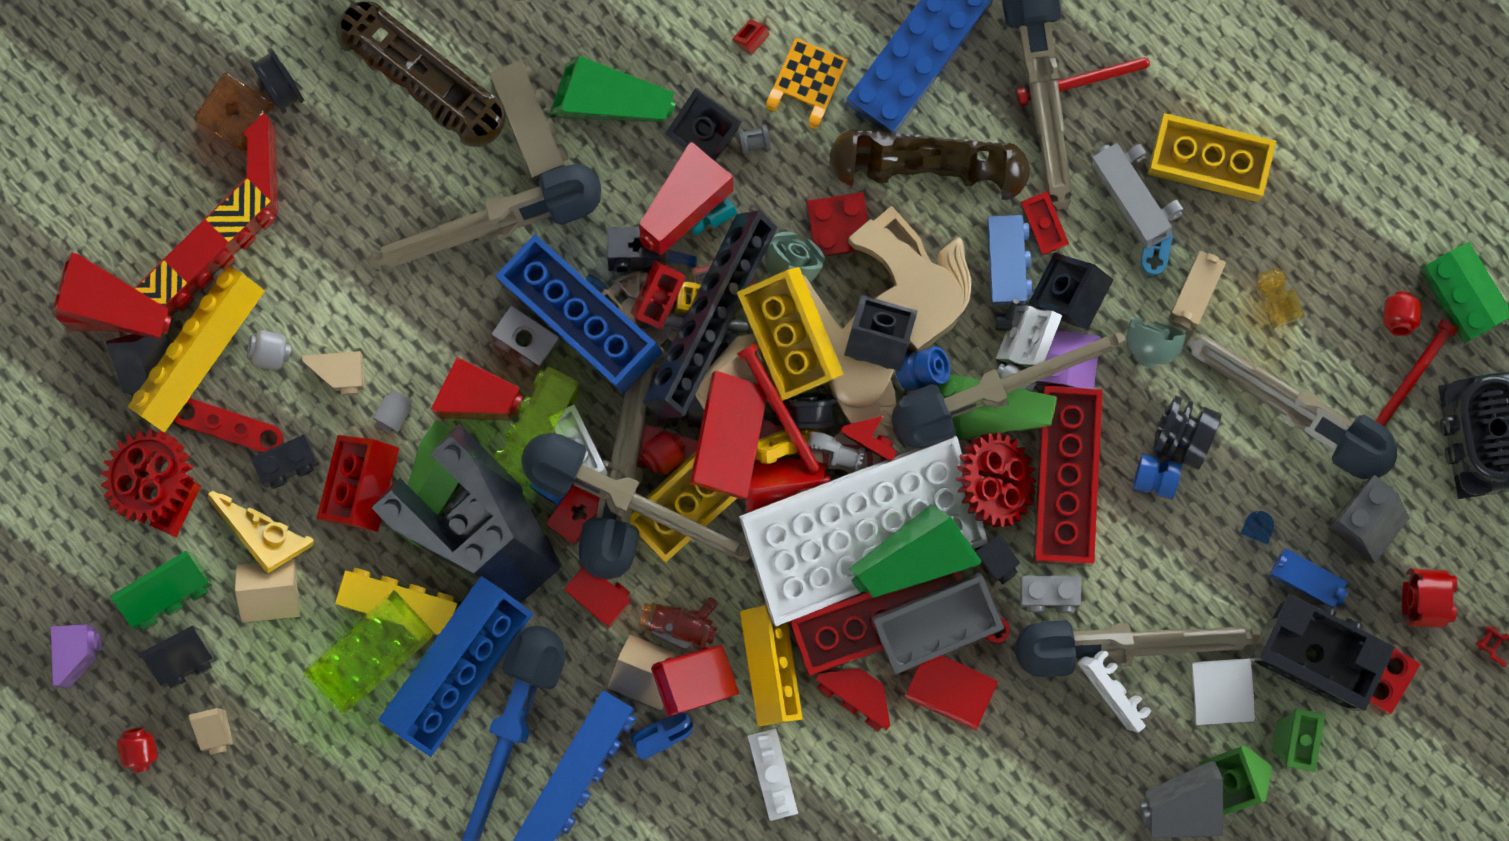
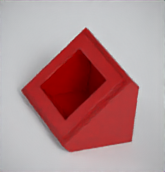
M749 19L732 40L752 56L770 34L765 25Z

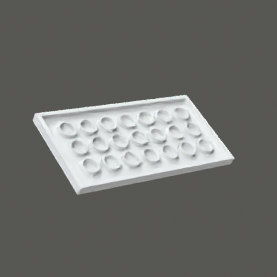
M954 435L953 438L930 447L913 449L893 457L891 461L879 462L739 516L768 611L775 626L860 594L851 581L854 576L849 568L930 504L953 519L973 549L988 543L982 521H975L976 513H967L970 504H962L961 501L965 494L958 493L957 491L963 487L961 482L956 481L957 477L962 476V472L957 469V466L964 465V462L959 457L962 455L957 436Z

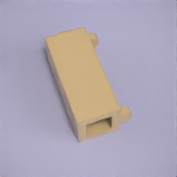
M1199 251L1169 315L1170 318L1175 319L1173 323L1176 326L1189 330L1190 327L1195 329L1199 325L1226 264L1225 261L1220 260L1216 255L1207 254Z

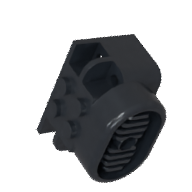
M1509 371L1472 376L1467 379L1453 381L1451 384L1439 385L1444 419H1440V429L1442 435L1447 436L1449 447L1445 448V458L1448 465L1452 464L1457 498L1464 499L1509 492ZM1491 422H1495L1501 427V436H1496L1491 432Z
M1288 594L1286 600L1277 606L1272 618L1268 619L1263 627L1250 660L1266 668L1277 678L1309 694L1323 697L1351 711H1365L1395 646L1361 630L1363 625L1349 618L1345 621L1335 617L1337 612L1324 605H1320V607L1313 606L1292 594ZM1308 646H1312L1316 651V658L1312 662L1306 657Z

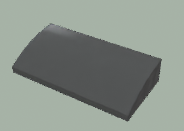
M980 572L871 617L895 674L1004 629L983 575Z

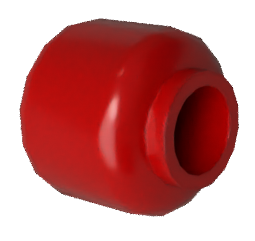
M1398 291L1395 295L1385 300L1383 325L1391 334L1408 336L1419 328L1421 302L1412 296L1410 292Z
M661 431L643 444L644 453L641 454V457L652 473L658 472L665 475L683 463L684 453L682 450L686 446L677 434L672 436L666 431Z
M143 727L122 732V737L117 740L116 744L120 763L124 768H132L133 773L149 770L150 764L158 758L154 736L151 732L145 731Z

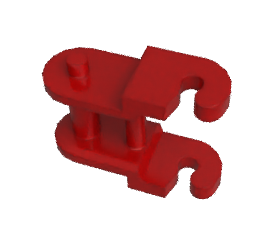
M1486 626L1485 629L1488 632L1481 642L1476 641L1475 644L1479 646V651L1485 650L1490 654L1488 658L1496 663L1498 662L1500 666L1505 668L1507 663L1497 657L1495 651L1503 640L1509 642V635L1507 633L1501 635L1495 631L1496 628L1494 626L1492 628ZM1495 636L1498 640L1493 648L1490 649L1486 645L1491 637Z

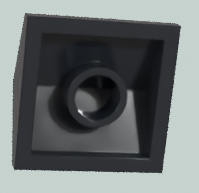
M696 87L665 134L685 149L693 142L716 162L734 138L743 121Z
M162 333L159 339L130 334L106 341L123 393H136L140 390L149 377L150 371L157 366L169 346L166 334Z

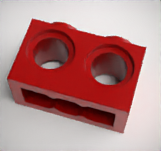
M1394 649L1390 659L1398 661L1400 665L1398 674H1391L1386 666L1378 683L1384 687L1385 696L1382 700L1372 696L1369 702L1370 706L1385 715L1392 714L1421 665L1397 649Z

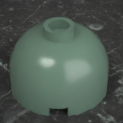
M777 233L766 252V268L771 276L799 267L803 277L806 276L810 283L813 282L821 271L825 260L821 249L809 239H806L805 243L796 239L798 236L796 233Z
M1132 318L1127 330V346L1131 353L1139 358L1138 363L1140 365L1155 368L1156 364L1172 362L1180 354L1185 343L1186 334L1181 335L1182 331L1163 323L1154 321L1155 324L1148 323V325L1143 324L1144 318Z

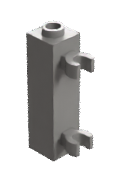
M1118 143L1099 148L1094 153L1095 156L1092 157V166L1146 250L1170 237L1172 226L1169 221H1173L1183 215L1181 212L1183 208L1178 200H1174L1163 209H1160L1133 168V165H1137L1146 159V151L1142 145L1134 146L1125 154Z

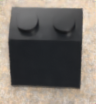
M1054 253L1029 304L1042 311H1054L1062 315V321L1088 330L1114 279L1095 264Z
M861 295L844 356L880 365L886 369L901 371L918 311Z
M193 625L140 653L159 685L162 687L169 686L170 689L185 683V677L193 672L196 675L207 672L212 668L210 663L216 661L202 630Z

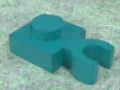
M726 197L690 229L694 236L699 235L709 224L715 228L738 214L735 206Z

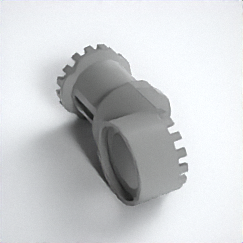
M810 432L807 442L808 447L813 451L816 448V452L832 454L830 466L840 465L851 468L854 472L860 470L862 462L859 460H863L865 448L854 449L847 447L832 436Z

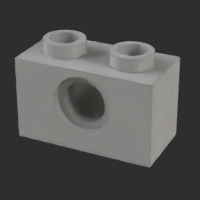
M510 306L492 333L493 338L496 339L495 346L507 354L511 350L520 355L518 361L530 369H533L534 366L542 369L560 343L558 336L513 306ZM527 333L532 336V343L529 346L521 347L517 344V338L521 334Z

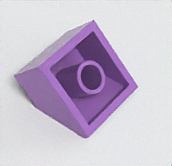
M89 625L51 627L53 686L63 689L70 688L98 658L97 651L102 650L101 633H97L96 628Z

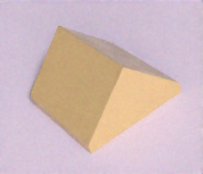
M291 559L268 574L259 563L236 565L235 594L242 623L300 617L295 559Z
M630 634L616 662L608 689L662 710L664 705L651 667L653 664L664 661L666 658H674L681 655Z

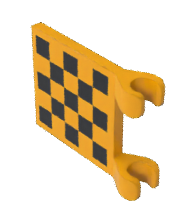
M795 38L776 83L767 99L766 108L775 112L783 94L814 106L808 126L818 129L848 59Z

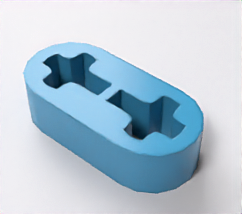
M1172 232L1170 237L1160 242V246L1154 245L1147 250L1143 246L1141 267L1146 274L1157 276L1166 269L1173 236ZM1154 251H1159L1157 259L1159 262H1162V265H1158L1153 270L1151 269V264L1146 263V260L1152 258Z

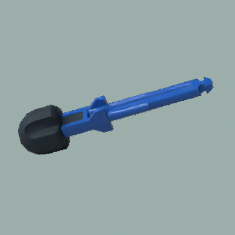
M532 626L525 628L515 636L509 645L502 670L505 674L515 678L516 681L504 714L491 723L489 732L499 737L462 841L480 840L515 742L526 744L530 731L526 718L537 687L553 689L559 681L565 662V650L559 636L547 627Z

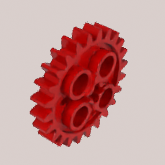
M149 429L146 435L141 430H138L137 438L128 434V443L117 442L120 449L118 452L114 450L109 451L114 458L112 461L104 460V464L109 466V470L101 472V475L108 478V480L103 482L101 487L109 490L103 496L108 500H112L109 506L117 510L118 515L126 516V519L132 522L137 519V521L145 524L148 518V520L156 523L157 514L166 519L167 509L176 512L177 508L174 503L176 501L185 502L181 493L190 492V489L185 486V482L193 481V478L187 475L186 472L192 470L193 466L185 463L190 458V455L183 452L185 446L179 442L176 443V438L171 435L168 436L163 431H159L157 434L154 430ZM143 454V459L137 464L138 456ZM168 462L166 470L161 472L163 464ZM133 481L132 487L126 491L127 484ZM158 489L156 497L151 499L152 492Z
M1000 432L980 435V438L972 439V445L965 446L967 454L959 456L964 465L957 466V469L962 472V476L956 478V481L961 482L963 486L957 490L958 493L965 494L961 503L970 504L967 513H976L975 521H983L984 526L992 525L993 528L1011 526L1013 522L1021 521L1020 515L1028 514L1025 506L1033 505L1029 495L1036 494V491L1030 487L1031 484L1037 482L1036 479L1030 477V473L1035 468L1028 467L1027 465L1031 457L1023 456L1025 447L1017 448V439L1010 440L1008 434L1001 435Z

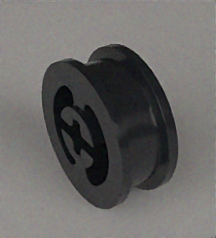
M270 47L267 49L268 54L258 61L251 59L249 62L259 76L258 79L270 98L275 101L284 115L287 113L286 108L296 101L303 103L305 100L296 87V83Z
M801 393L783 400L797 428H824L837 424V418L833 417V404L837 403V398L830 394ZM778 416L774 417L773 424L783 427Z

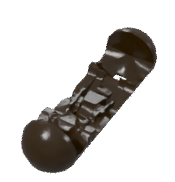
M372 1L358 2L349 6L341 14L336 28V35L341 48L344 51H355L364 59L369 68L381 71L394 83L405 87L409 94L430 112L435 122L447 130L455 131L463 145L482 147L493 142L500 135L505 123V112L500 100L484 87L479 86L476 81L472 80L466 73L438 53L418 35L405 27L380 5ZM379 28H383L388 32V35L381 42L372 37Z
M851 129L837 137L829 155L830 166L835 177L843 184L853 187L854 174L858 171L867 172V176L877 183H888L889 179L897 174L915 175L932 172L939 176L959 177L965 186H973L981 180H990L1000 188L1001 200L1006 201L1022 192L1030 175L1029 163L1024 152L1012 143L1004 145L999 142ZM978 152H989L988 159H978Z

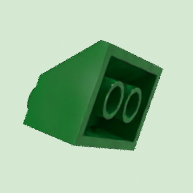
M1470 242L1449 251L1420 270L1450 322L1458 329L1457 333L1464 345L1509 319L1508 304Z
M186 550L110 595V597L133 629L138 630L141 628L142 631H146L158 623L156 618L166 613L168 616H171L183 608L182 603L192 598L193 601H196L208 593L207 588L212 586L196 556Z

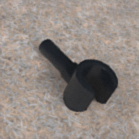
M1012 299L1006 314L996 313L995 330L1011 331L1012 317L1019 303L1018 299Z

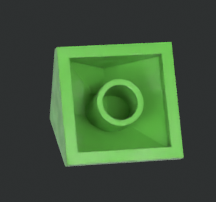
M1245 745L1198 762L1200 766L1208 762H1216L1223 778V816L1266 801L1272 766Z

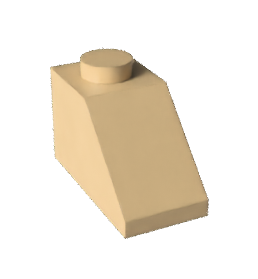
M360 351L302 355V361L335 391H341L342 396L357 395L358 390L365 389L363 355Z
M215 708L189 715L201 751H209L210 755L227 752L226 746L233 745L226 710Z

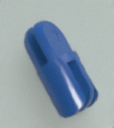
M685 713L667 717L632 734L631 743L638 757L646 760L687 738L693 731V722Z

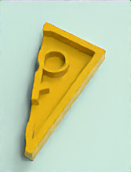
M214 491L208 493L210 503L267 574L313 546L314 540L306 535L303 538L289 531V526L280 522H274L270 517L250 507L248 510L232 503V498L224 494H218Z

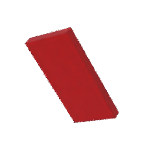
M719 371L712 372L690 484L742 500L748 497L767 399L759 384Z

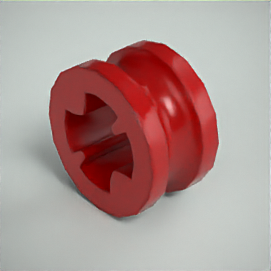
M1000 618L1005 633H1001L1002 637L999 639H995L994 634L986 636L985 638L988 642L999 644L1008 638L1010 627L1005 619Z

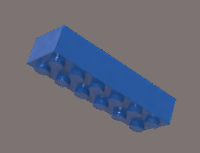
M920 0L846 99V106L881 131L896 133L992 5L993 0Z
M536 234L495 275L514 296L623 395L663 354V351L655 341Z
M481 576L441 633L438 634L426 654L420 659L418 665L403 683L398 693L385 708L378 721L432 757L507 652L515 636L522 631L530 620L533 613L502 589Z
M602 691L513 841H558L562 833L568 835L577 820L572 817L578 807L581 809L585 807L592 795L587 792L593 781L598 784L607 770L603 767L604 762L608 756L614 758L622 745L618 741L622 732L629 733L637 719L633 715L635 712L634 708L606 691Z

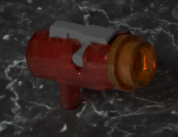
M709 597L698 611L691 610L687 613L681 611V607L664 606L655 602L652 605L645 603L639 625L645 627L646 631L651 632L652 636L683 650H686L691 645L706 647L707 643L713 644L717 627L712 626L713 620L707 618L719 604L715 599Z

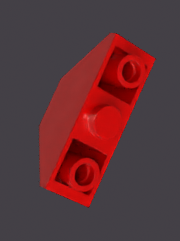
M860 667L818 674L815 681L819 683L817 686L819 691L829 698L833 694L843 700L841 706L853 715L857 711L867 717L864 722L877 732L881 728L885 731L888 730L890 719L884 685Z

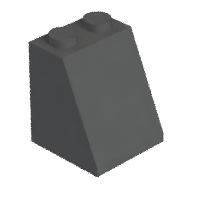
M1374 475L1362 483L1328 528L1372 563H1375L1410 517L1399 494Z
M1216 762L1205 763L1145 791V801H1140V818L1143 819L1144 828L1149 829L1152 838L1223 836V778Z

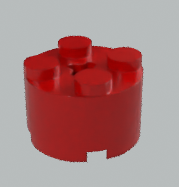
M1408 569L1405 575H1411L1409 582L1403 581L1402 614L1408 615L1410 620L1405 621L1408 627L1445 628L1449 622H1455L1457 608L1453 605V593L1457 590V577L1450 575L1447 570Z

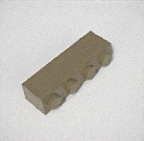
M519 60L490 72L491 80L533 182L539 181L542 173L565 166L564 161L568 160L563 145L557 146L554 141L553 135H556L557 131L552 119L546 120L542 109L547 107L541 92L535 94L531 84L536 82L530 66L524 68L522 61Z

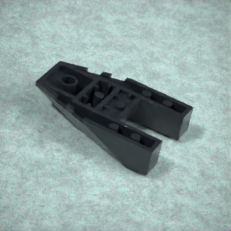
M458 424L439 441L431 454L469 492L464 499L445 516L440 518L399 478L379 496L372 509L393 530L423 549L478 580L481 576L516 601L522 603L560 570L562 564L547 535L543 534L536 521L537 516L533 508L530 509L523 495L521 485Z

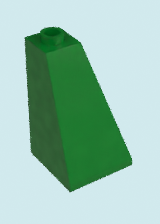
M578 56L566 63L549 116L569 119L661 122L673 113L675 101H672L675 92Z
M930 504L851 566L849 570L854 576L851 581L861 594L867 592L874 598L977 566L982 561L953 519Z

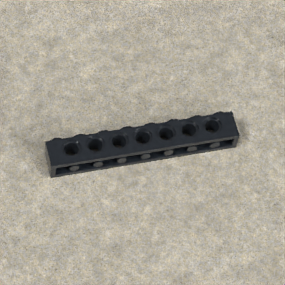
M760 210L739 213L735 216L643 400V403L662 419L685 416L741 303L737 292L749 287L778 228Z

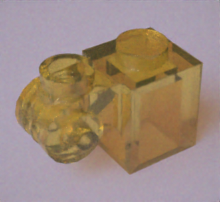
M1278 267L1267 270L1265 273H1258L1257 286L1265 295L1266 300L1263 306L1272 330L1300 321L1305 314L1295 289L1285 290L1286 275Z

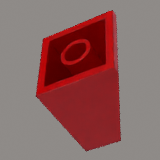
M457 357L431 410L435 416L441 419L510 421L513 415L518 417L525 401L523 400V393L520 387Z
M779 457L774 463L763 464L756 459L749 486L746 514L830 482L831 476L826 475L827 463L818 462L819 469L812 473L807 469L803 460Z

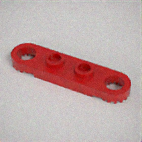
M189 398L185 405L190 404L194 407V417L190 420H182L178 413L174 419L176 423L183 427L262 453L284 443L283 433L274 425ZM267 431L274 432L277 436V442L272 447H264L261 443V437Z

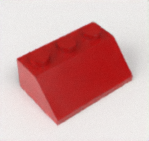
M337 435L316 519L361 530L378 532L382 518L372 509V506L379 496L390 487L394 468L397 464L399 447L374 439Z

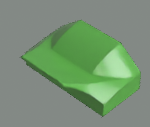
M1296 708L1291 715L1277 720L1272 752L1283 760L1285 767L1316 772L1325 714Z

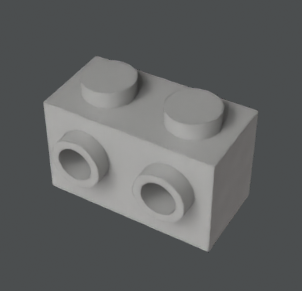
M1021 576L1020 607H1027V612L1038 613L1045 612V608H1056L1058 613H1073L1074 608L1081 606V576Z

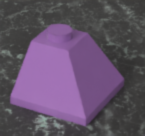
M1056 330L1045 361L1101 339V336ZM1098 357L1036 382V385L1094 389Z

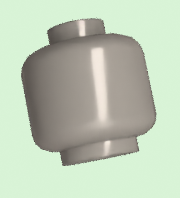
M259 330L255 336H250L247 358L251 359L255 367L278 370L283 361H289L291 345L286 344V338L281 333Z

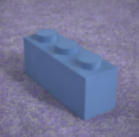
M1023 215L988 216L987 237L991 306L1010 305L1013 298L1019 300L1018 305H1026L1027 297H1032V281L1026 280V269L1031 268L1030 251H1025L1024 240H1029V224L1023 223Z

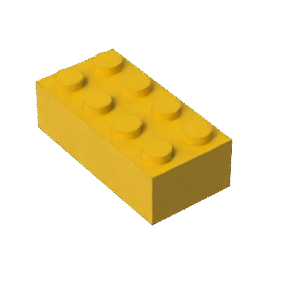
M1164 113L1159 123L1147 175L1259 202L1264 195L1276 141Z
M799 267L783 271L737 292L782 401L844 375Z
M695 451L645 498L706 527L737 498L690 484ZM634 510L631 512L629 524L637 527L640 532L639 536L665 562L693 539Z

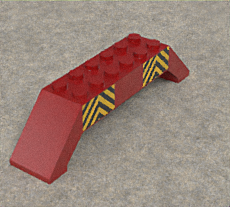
M264 113L243 132L248 140L246 178L134 287L168 309L166 316L171 317L170 324L174 320L172 316L179 309L183 311L194 301L192 296L199 289L203 291L215 280L213 275L220 269L225 270L228 265L230 266L235 261L234 255L241 248L246 250L256 240L254 235L261 228L264 230L269 228L276 220L274 216L278 212L276 129ZM61 316L55 317L70 331L124 332Z

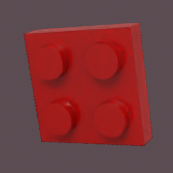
M864 192L807 200L813 243L821 249L824 257L860 252L853 249L848 240L851 235L868 222Z

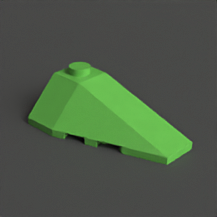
M950 375L946 383L935 386L938 387L943 398H947L979 385L981 380ZM1024 389L1014 390L1006 394L1009 403L1007 406L996 409L984 405L952 418L955 436L959 440H969L983 434L1014 430L1023 431L1051 426L1057 397Z
M435 420L419 444L408 486L440 517L461 484L431 454L439 441L453 430L440 421ZM404 537L405 539H407L408 541H410L411 543H413L414 545H416L417 547H419V545H417L416 543L412 542V541L409 540L408 538Z

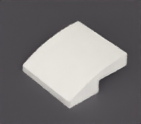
M1017 306L1012 317L1011 331H1006L996 359L1023 367H1032L1044 362L1062 315L1054 311L1037 310L1031 306Z
M1250 659L1191 662L1196 725L1255 721Z

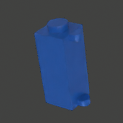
M1286 548L1281 551L1268 575L1318 604L1331 609L1335 605L1341 606L1348 593L1344 589L1347 581Z

